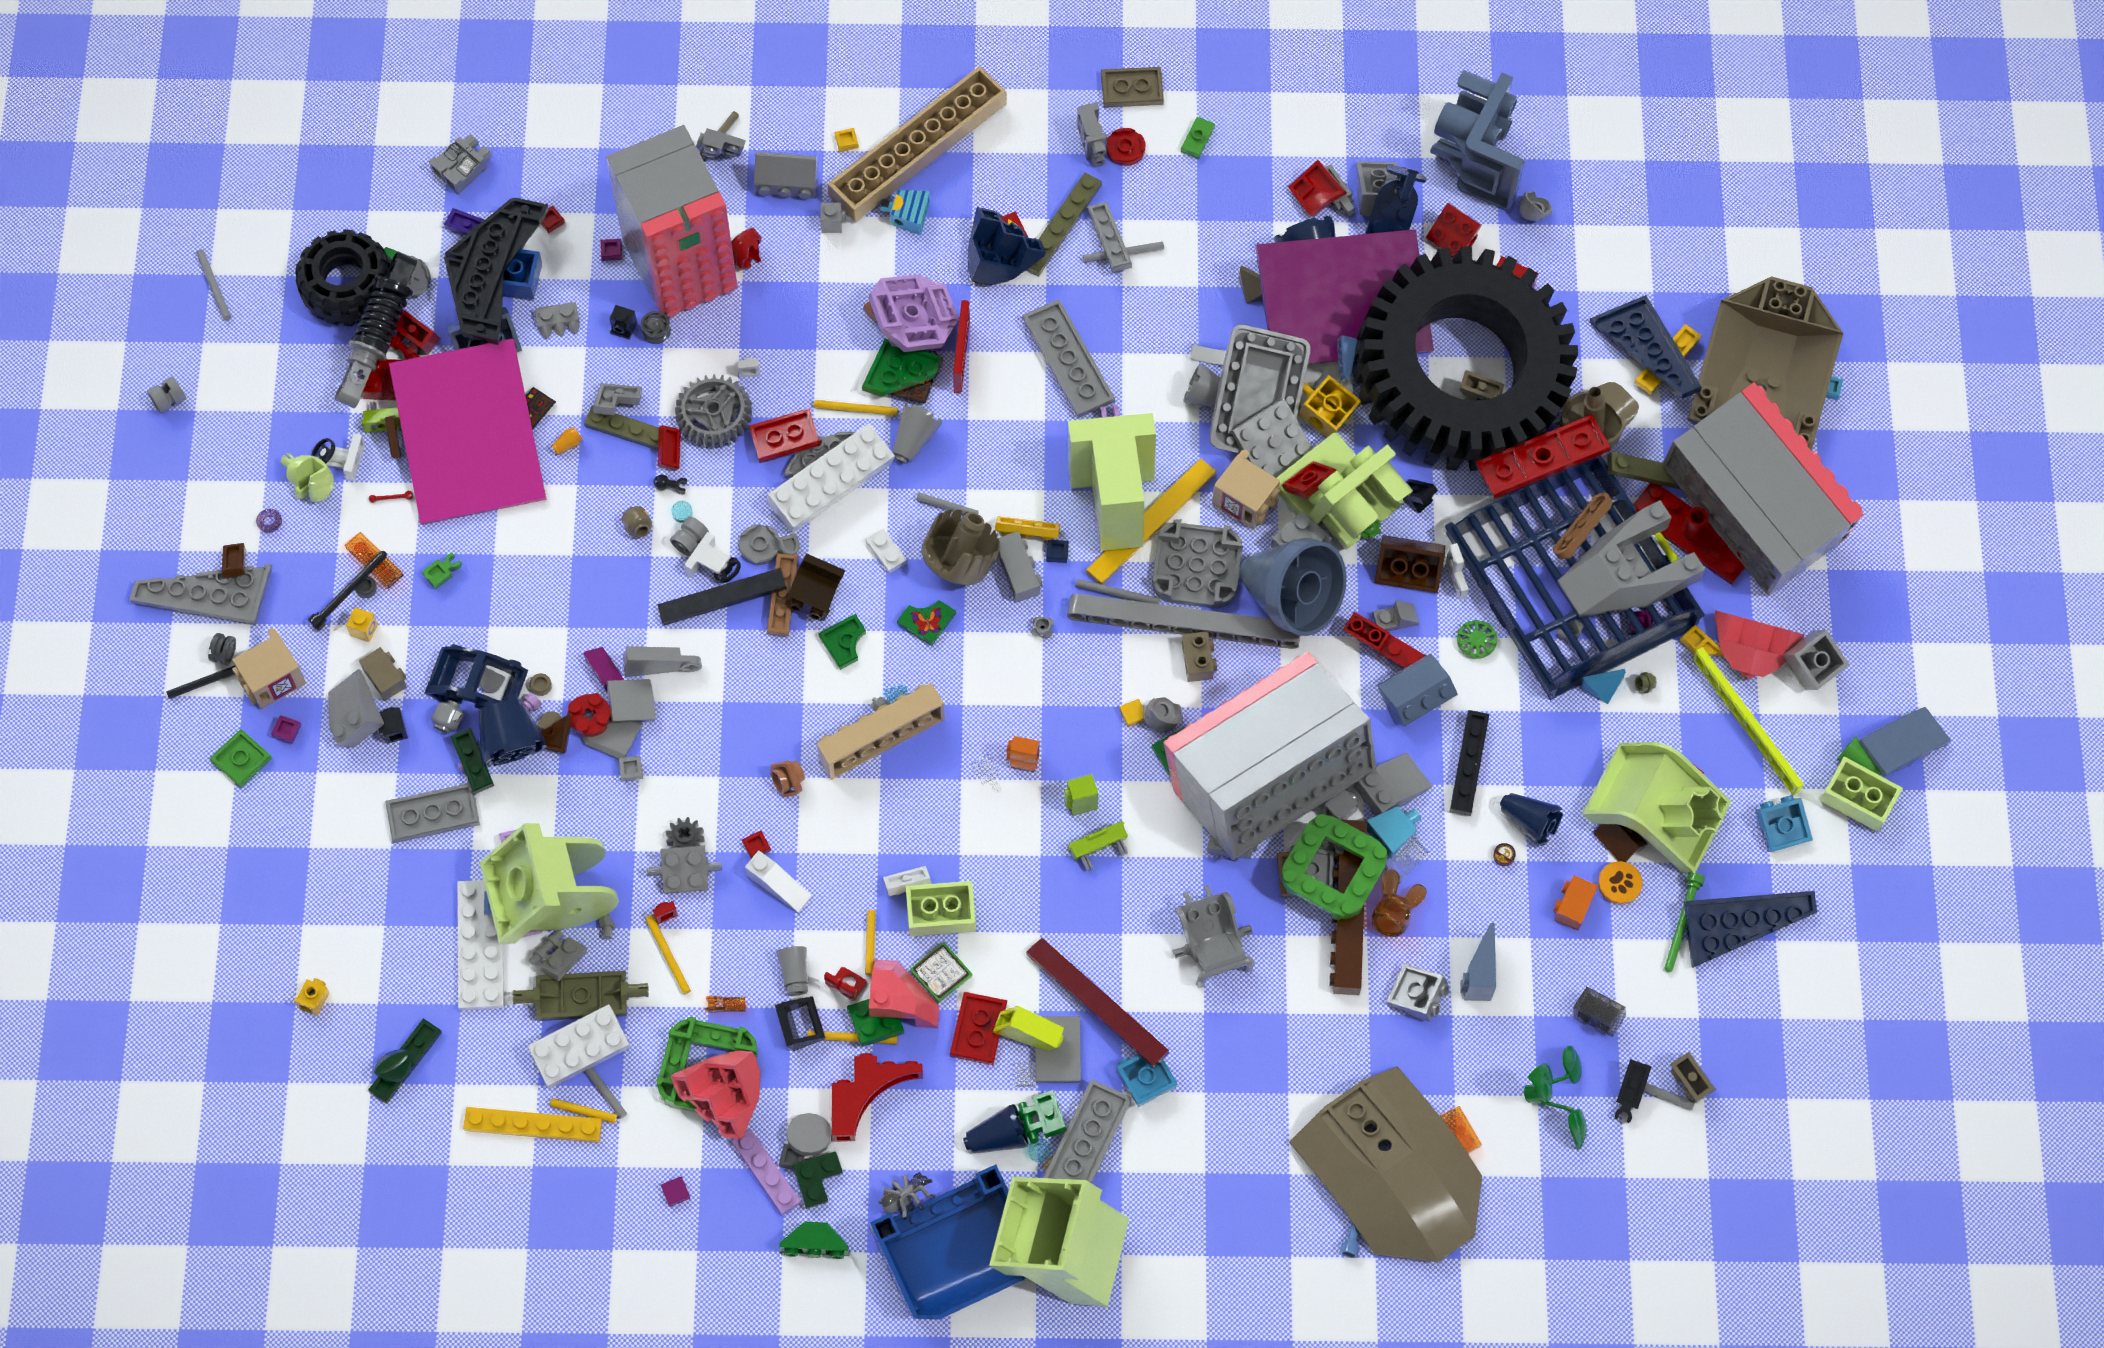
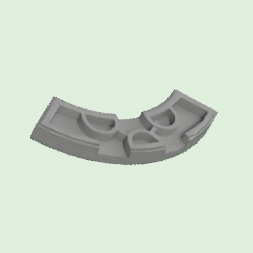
M836 432L833 435L818 437L820 446L796 453L789 462L784 477H793L856 432Z

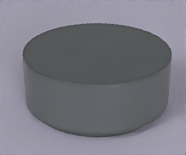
M368 576L355 589L357 595L361 598L372 597L377 591L375 580Z

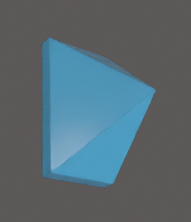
M1625 669L1583 677L1580 687L1583 691L1608 704L1622 683L1626 671Z

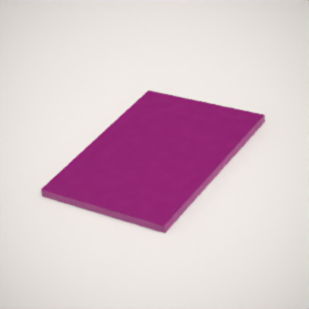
M1416 229L1257 244L1255 249L1267 330L1307 340L1310 345L1308 365L1338 362L1337 339L1341 336L1356 338L1364 318L1382 285L1388 278L1392 280L1396 271L1406 263L1410 268L1416 257L1420 256ZM1430 324L1420 329L1416 334L1417 354L1434 351Z

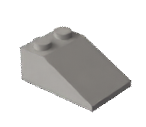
M1357 161V193L1360 215L1370 217L1379 188L1385 182L1397 178L1396 175L1386 171V165L1398 166L1397 162Z
M357 669L328 692L329 727L337 745L356 747L384 725L361 669Z
M1408 753L1377 765L1375 771L1357 781L1354 786L1375 816L1394 807L1401 808L1433 787Z

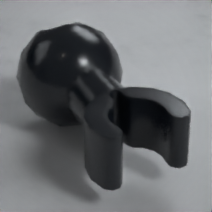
M659 474L654 478L653 484L659 491L672 488L679 494H685L686 489L679 487V485H686L687 479L669 480L666 475Z

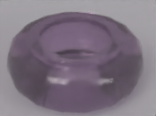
M271 508L262 510L256 518L257 527L264 533L276 532L281 527L283 521L282 515L277 510ZM266 518H275L272 524H264Z

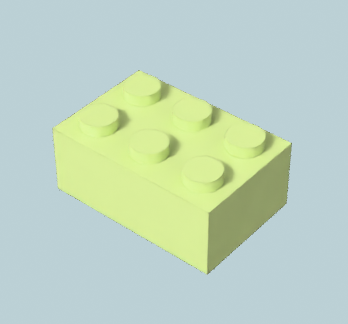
M1843 757L1819 801L1879 832L1903 788L1856 762Z
M972 881L906 886L910 937L976 932Z

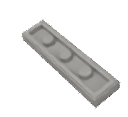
M1103 202L1088 206V214L1112 273L1132 268L1131 259L1108 203Z

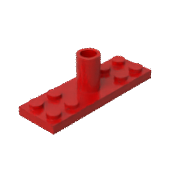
M1591 414L1530 439L1515 448L1510 447L1502 453L1476 461V467L1495 499L1610 452L1611 447Z
M1650 483L1633 503L1636 508L1635 512L1637 513L1641 509L1661 500L1672 517L1668 528L1660 532L1664 538L1688 555L1694 552L1703 566L1732 585L1743 572L1745 566L1710 526L1707 511L1701 507L1692 508L1661 485Z

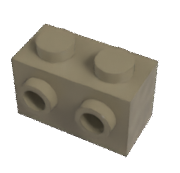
M1208 632L1182 634L1181 644L1187 682L1213 679L1214 671H1217L1216 658L1212 659L1211 652H1214L1213 639H1209Z
M1688 1051L1670 1064L1673 1068L1670 1071L1677 1082L1682 1081L1686 1086L1684 1092L1691 1101L1695 1099L1699 1103L1717 1090L1691 1052Z

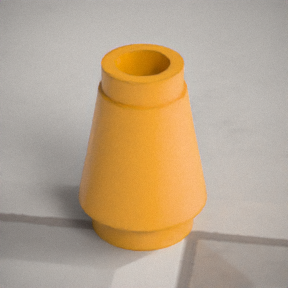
M573 426L570 429L567 428L551 446L560 455L580 445L583 438Z

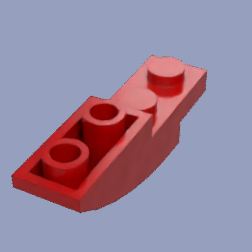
M1353 612L1343 628V631L1398 667L1405 669L1426 656L1356 612Z

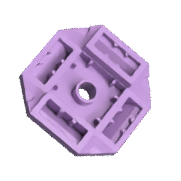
M918 274L880 278L868 297L881 332L888 338L891 346L898 347L904 352L942 348L959 320L946 285L940 282L935 283L929 278Z

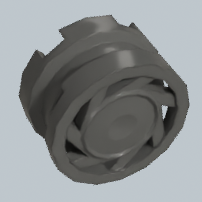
M651 311L643 316L641 329L643 337L647 342L660 344L666 338H669L671 326L667 315L660 311Z
M216 633L209 646V650H211V654H208L209 661L214 663L219 661L220 664L228 666L235 654L236 638L229 635L225 637L222 633Z

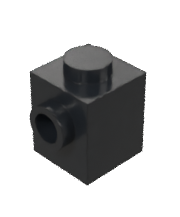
M389 707L379 712L384 725L378 731L379 734L383 733L387 744L408 739L400 707Z

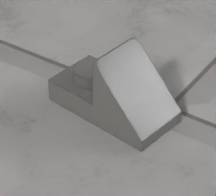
M1396 600L1394 607L1376 610L1372 613L1374 623L1387 631L1419 625L1415 606L1411 603Z

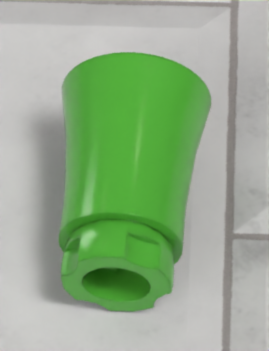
M1855 736L1838 756L1837 760L1841 762L1843 757H1846L1881 776V771L1860 745V740Z

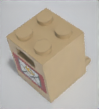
M1242 450L1215 483L1212 504L1255 530L1258 524L1262 525L1268 516L1267 512L1277 506L1279 502L1278 496L1281 492L1279 489L1280 480L1248 461L1249 452Z
M274 628L268 630L269 639L232 659L235 667L232 669L237 676L236 678L242 688L245 689L252 704L257 703L260 709L267 707L307 684L297 662Z

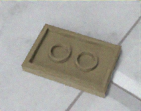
M1161 67L1101 69L1103 108L1164 105Z

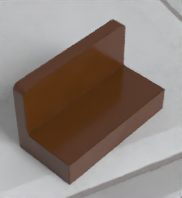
M1601 824L1594 831V835L1618 861L1627 862L1636 852L1643 850L1648 845L1638 832L1622 825Z

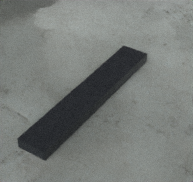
M777 568L657 605L662 624L665 626L783 591L787 587L781 568Z

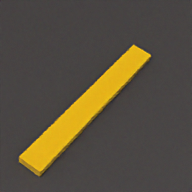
M1200 458L1144 513L1143 545L1216 475V470ZM1141 547L1106 550L1086 569V573L1099 584H1104Z

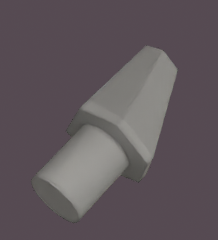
M607 914L599 918L600 927L603 929V938L612 939V929H615L617 926L611 916Z

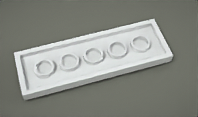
M484 880L458 881L459 1011L504 1008V944H499L493 916L484 915V891H486Z

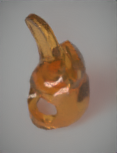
M1393 869L1385 871L1382 875V898L1372 913V925L1379 933L1389 937L1400 936L1407 930L1411 920V911L1422 903L1427 895L1426 888L1421 884L1413 885L1405 897L1397 895L1400 876Z

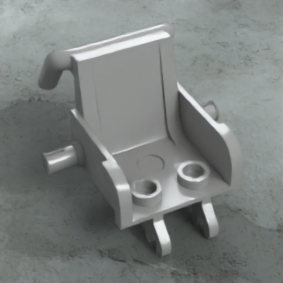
M1209 885L1204 886V890L1207 893L1205 899L1192 903L1188 892H1185L1183 896L1186 900V905L1175 908V912L1180 918L1187 944L1173 949L1172 952L1175 959L1191 955L1195 963L1198 962L1202 966L1203 971L1200 972L1196 982L1198 988L1204 987L1206 979L1243 966L1246 972H1250L1255 965L1254 959L1245 955L1241 943V937L1253 934L1251 925L1238 929L1234 916L1236 909L1230 894L1226 891L1213 896Z

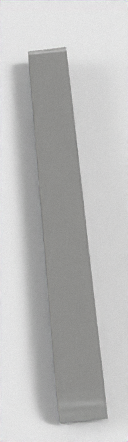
M1084 594L1070 595L1067 617L1074 621L1180 635L1208 632L1210 639L1287 649L1298 648L1301 636L1280 629L1269 618Z

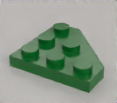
M885 338L862 385V391L883 397L934 379L943 363V357L923 350L904 352L898 347L891 346L889 340Z

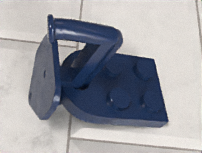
M1386 165V171L1396 175L1397 178L1385 182L1379 188L1365 234L1410 230L1418 205V195L1413 186L1415 181L1426 183V177L1419 174L1416 170Z

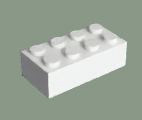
M608 1004L528 1045V1048L546 1085L551 1089L631 1048V1045L612 1007Z

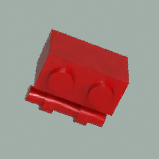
M404 310V314L400 315L401 321L397 323L398 328L396 331L398 333L395 337H391L392 342L389 346L403 353L404 358L407 360L420 357L416 354L418 349H421L428 355L441 338ZM404 338L412 343L409 348L402 343Z

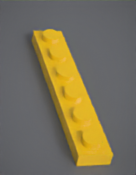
M466 1107L463 1130L600 1143L603 1121L599 1118Z

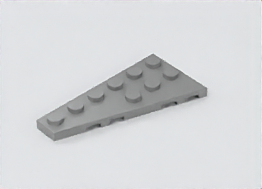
M264 564L262 567L254 568L247 566L245 567V575L223 578L222 570L200 572L191 576L176 575L175 578L162 579L160 577L136 580L129 600L132 604L256 625L273 566L272 564Z

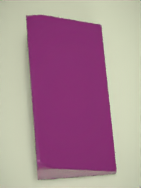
M603 647L583 653L586 662L606 692L607 681L624 680Z

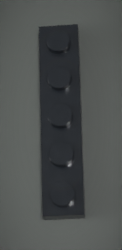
M1468 710L1449 812L1468 816L1472 814L1490 715L1488 713Z

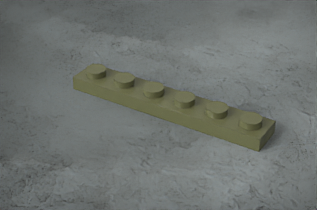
M1084 172L1038 239L1043 244L1046 252L1045 256L1028 268L1027 271L1038 277L1041 275L1101 188V180Z

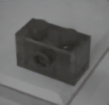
M1586 986L1573 1007V1015L1579 1023L1583 1025L1589 1024L1598 1033L1613 1037L1626 1017V1007Z

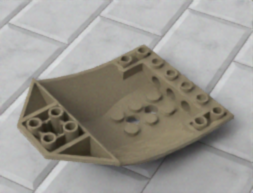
M1771 276L1721 300L1698 380L1701 385V391L1694 395L1688 421L1696 425L1755 382L1757 386H1763L1766 389V397L1771 403L1777 404L1780 414L1784 419L1787 418L1791 421L1794 431L1798 436L1801 435L1805 438L1808 448L1812 451L1831 376L1844 335L1812 287Z
M1398 1066L1354 1085L1324 1106L1289 1141L1290 1145L1319 1178L1351 1220L1374 1255L1439 1263L1475 1237L1482 1174L1450 1128ZM1369 1124H1373L1377 1127V1130L1369 1133L1364 1128ZM1381 1141H1388L1392 1146L1388 1151H1381L1378 1148Z

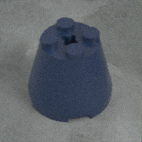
M1331 216L1323 217L1324 220L1314 217L1286 228L1287 231L1284 235L1280 236L1278 234L1274 237V242L1336 237L1335 225Z
M517 694L510 695L501 702H497V700L487 701L484 703V707L480 708V753L483 766L489 765L488 762H493L494 766L508 764L524 759L533 750L539 753L547 747L544 736Z

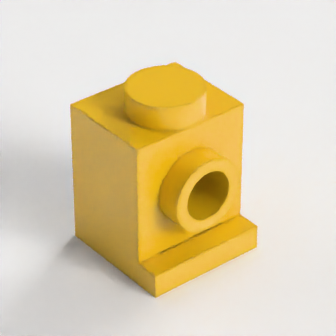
M314 978L313 981L306 979L298 997L294 999L297 1008L318 1016L330 993L325 986L326 983L318 978ZM312 990L315 991L314 995L309 996Z

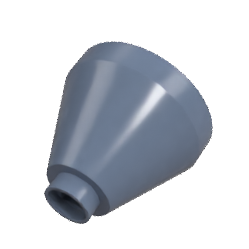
M1301 538L1257 552L1242 562L1239 571L1240 579L1244 583L1245 588L1274 624L1284 631L1301 636L1313 635L1323 630L1336 616L1345 595L1347 575L1341 554L1331 544L1312 538Z

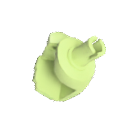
M290 453L283 455L281 464L287 467L286 477L288 481L296 486L295 494L297 498L304 499L309 494L310 501L320 502L329 497L334 487V478L331 470L321 459L310 455H301L296 458Z

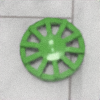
M1480 620L1464 623L1459 629L1457 645L1461 652L1470 658H1485L1496 648L1497 633L1488 622ZM1471 625H1475V631L1472 630ZM1478 625L1484 626L1481 631H1479ZM1467 628L1470 634L1462 631ZM1488 629L1490 633L1484 634V631ZM1461 635L1468 637V639L1461 641ZM1489 636H1493L1494 641L1486 638ZM1468 643L1470 646L1466 650L1463 644ZM1485 643L1492 644V648L1489 649ZM1483 647L1486 652L1480 654V648ZM1472 648L1476 649V654L1471 653L1470 650Z

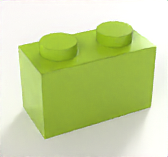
M1093 774L1067 780V789H1064V803L1067 810L1071 809L1072 816L1098 809L1099 793Z

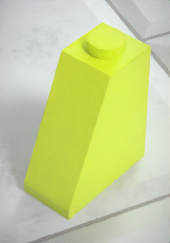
M1017 1005L1000 1012L993 1033L1045 1051H1050L1061 1045L1064 1027Z

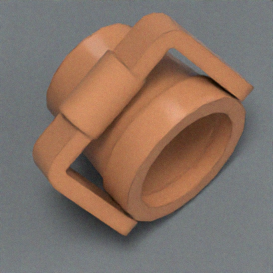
M786 760L770 765L772 781L783 797L795 796L802 792L800 783L805 780V774L797 761L791 762Z

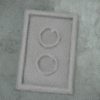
M1041 1016L1064 1027L1062 1033L1063 1041L1058 1048L1045 1051L1035 1047L1036 1083H1081L1080 1016Z

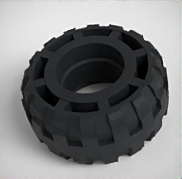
M343 229V232L338 233L333 230L327 232V235L322 238L318 236L312 240L310 247H306L300 255L301 260L296 264V285L304 305L315 317L321 320L325 319L326 323L334 325L344 323V326L354 325V322L361 320L360 317L364 313L363 310L367 306L368 299H370V293L373 292L372 288L375 284V278L377 276L386 277L390 268V260L381 244L372 240L371 236L362 232L356 234L355 231ZM350 264L362 269L359 277L346 285H333L325 281L328 274L341 265Z

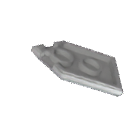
M590 712L585 714L583 717H588V719L590 720L593 719L592 715L595 713ZM638 721L609 722L607 729L598 736L585 737L583 734L581 735L585 746L617 759L625 758L628 756L642 729L643 723Z

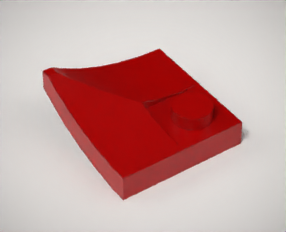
M1316 160L1288 186L1311 217H1314L1326 206L1347 194L1346 190L1320 160Z

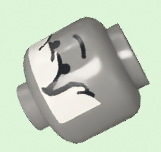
M448 700L447 703L440 702L431 717L434 723L433 727L447 734L450 731H456L464 716L463 712L459 709L460 705L451 700Z

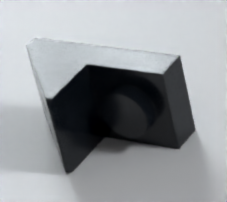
M1409 479L1406 483L1413 492L1403 498V501L1417 513H1421L1432 503V496L1438 490L1434 484Z

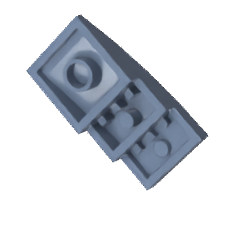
M1925 706L1862 738L1859 743L1881 773L1887 776L1911 766L1915 761L1929 756L1934 750L1946 746L1952 740Z

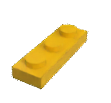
M997 516L995 531H1000L1001 534L1005 535L1019 531V534L1023 537L1041 536L1045 540H1053L1054 538L1058 539L1061 524Z

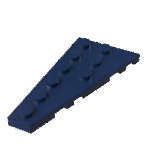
M1647 295L1590 318V324L1680 398L1683 399L1701 391L1700 383Z
M1815 891L1685 901L1684 910L1691 968L1817 913Z

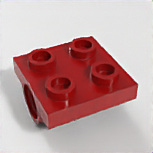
M1447 203L1425 238L1440 248H1449L1450 254L1455 257L1461 246L1472 247L1478 237L1477 233L1482 224L1452 204Z

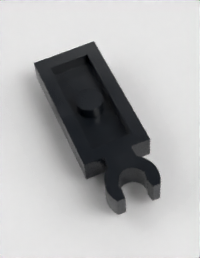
M1630 1059L1616 1101L1622 1104V1107L1616 1111L1615 1119L1619 1118L1621 1112H1625L1628 1115L1627 1123L1631 1122V1108H1639L1652 1066Z

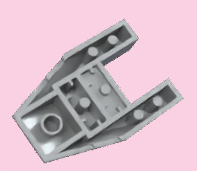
M1661 500L1641 509L1604 534L1557 581L1579 617L1604 614L1606 611L1613 610L1624 611L1628 610V608L1640 606L1645 608L1701 581L1705 568L1694 552L1651 573L1634 544L1668 528L1672 517Z

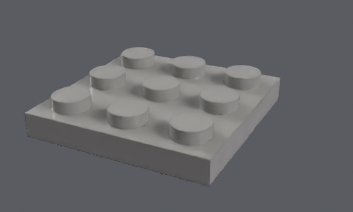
M1285 398L1280 399L1231 430L1241 450L1249 452L1247 460L1275 478L1313 449Z

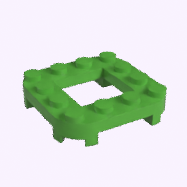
M1319 814L1308 822L1286 859L1281 874L1282 882L1288 894L1291 896L1296 895L1332 915L1333 919L1352 918L1362 911L1365 902L1384 872L1387 863V850L1375 838L1336 817ZM1325 840L1363 859L1344 894L1306 874L1307 869Z
M687 1017V1019L678 1022L674 1027L672 1026L669 1031V1039L660 1074L657 1077V1087L661 1099L672 1107L695 1112L696 1107L689 1100L684 1102L677 1095L670 1076L686 1068L692 1044L730 1052L752 1051L757 1059V1043L748 1029L741 1026L738 1029L696 1020V1017Z

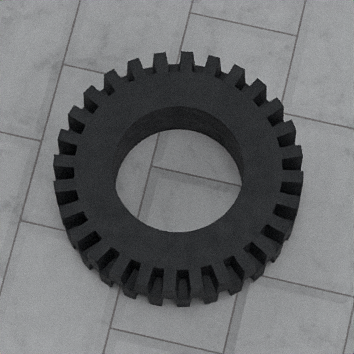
M1461 246L1453 259H1451L1449 248H1442L1437 250L1431 261L1425 253L1416 257L1410 268L1405 263L1396 271L1392 280L1388 278L1382 285L1356 337L1358 342L1354 361L1358 362L1353 373L1355 384L1363 383L1358 396L1361 404L1373 403L1369 414V419L1373 425L1385 420L1388 425L1383 436L1390 443L1399 434L1403 436L1406 441L1402 452L1410 457L1418 447L1426 450L1423 461L1425 464L1433 466L1441 456L1447 457V470L1457 471L1462 463L1468 460L1470 471L1478 470L1476 461L1502 453L1510 447L1515 448L1530 439L1544 434L1567 401L1572 391L1570 386L1577 374V367L1572 365L1578 356V345H1569L1575 334L1573 323L1561 325L1567 312L1563 301L1550 307L1549 302L1555 290L1549 283L1536 291L1532 286L1537 277V272L1529 267L1524 275L1519 278L1513 274L1518 260L1508 256L1500 267L1493 265L1495 251L1485 249L1476 261L1472 260V247ZM1446 318L1467 319L1485 326L1502 341L1510 355L1513 366L1512 388L1497 397L1478 401L1457 398L1444 392L1427 377L1419 363L1416 353L1417 332L1434 321Z

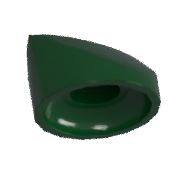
M398 1049L386 1053L378 1060L374 1073L390 1084L403 1082L411 1072L410 1051Z

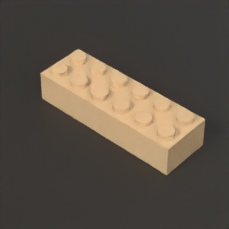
M932 682L927 685L922 684L914 692L899 696L895 702L880 706L876 712L861 716L857 722L842 726L833 735L823 736L816 743L818 759L829 778L833 780L944 721V702Z

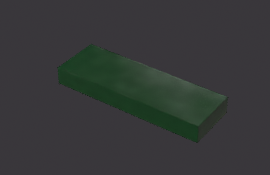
M469 728L450 736L474 795L494 787L495 785L487 766H483L480 749L472 729Z

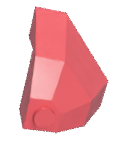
M1715 610L1714 616L1722 655L1734 670L1741 671V676L1753 679L1754 675L1764 677L1780 669L1786 662L1783 655L1803 640L1805 635Z
M875 959L870 986V1016L915 1019L916 1027L938 1028L939 1005L899 961Z
M734 1051L713 1056L670 1076L677 1095L684 1102L689 1100L696 1107L695 1112L707 1123L711 1120L718 1126V1132L724 1138L741 1139L744 1136L760 1095L761 1071L752 1051Z

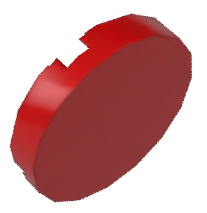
M1132 128L1116 129L1107 138L1106 153L1113 163L1120 166L1134 165L1142 160L1145 154L1146 142L1144 137Z

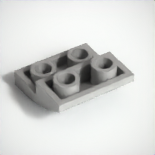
M650 679L607 681L608 703H610L612 723L654 721L656 719Z

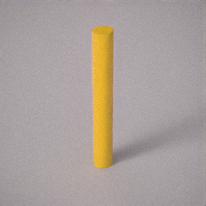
M867 910L865 975L872 976L874 966L875 910Z
M552 1098L550 1102V1107L592 1118H599L611 1123H616L617 1114Z

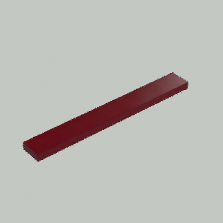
M1040 938L1026 951V955L1150 1066L1154 1068L1169 1054V1049L1045 939Z

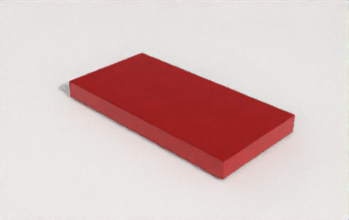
M961 300L953 369L954 393L961 394L963 388L970 326L969 300Z

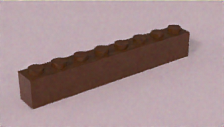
M1341 819V821L1367 834V821ZM1334 848V860L1338 861V866L1334 868L1333 881H1337V889L1335 890L1344 894L1363 859L1347 850H1344L1343 854H1337ZM1364 906L1362 911L1352 918L1336 920L1331 916V923H1335V931L1331 930V944H1335L1334 952H1330V965H1334V973L1329 975V986H1333V994L1360 996L1362 986Z

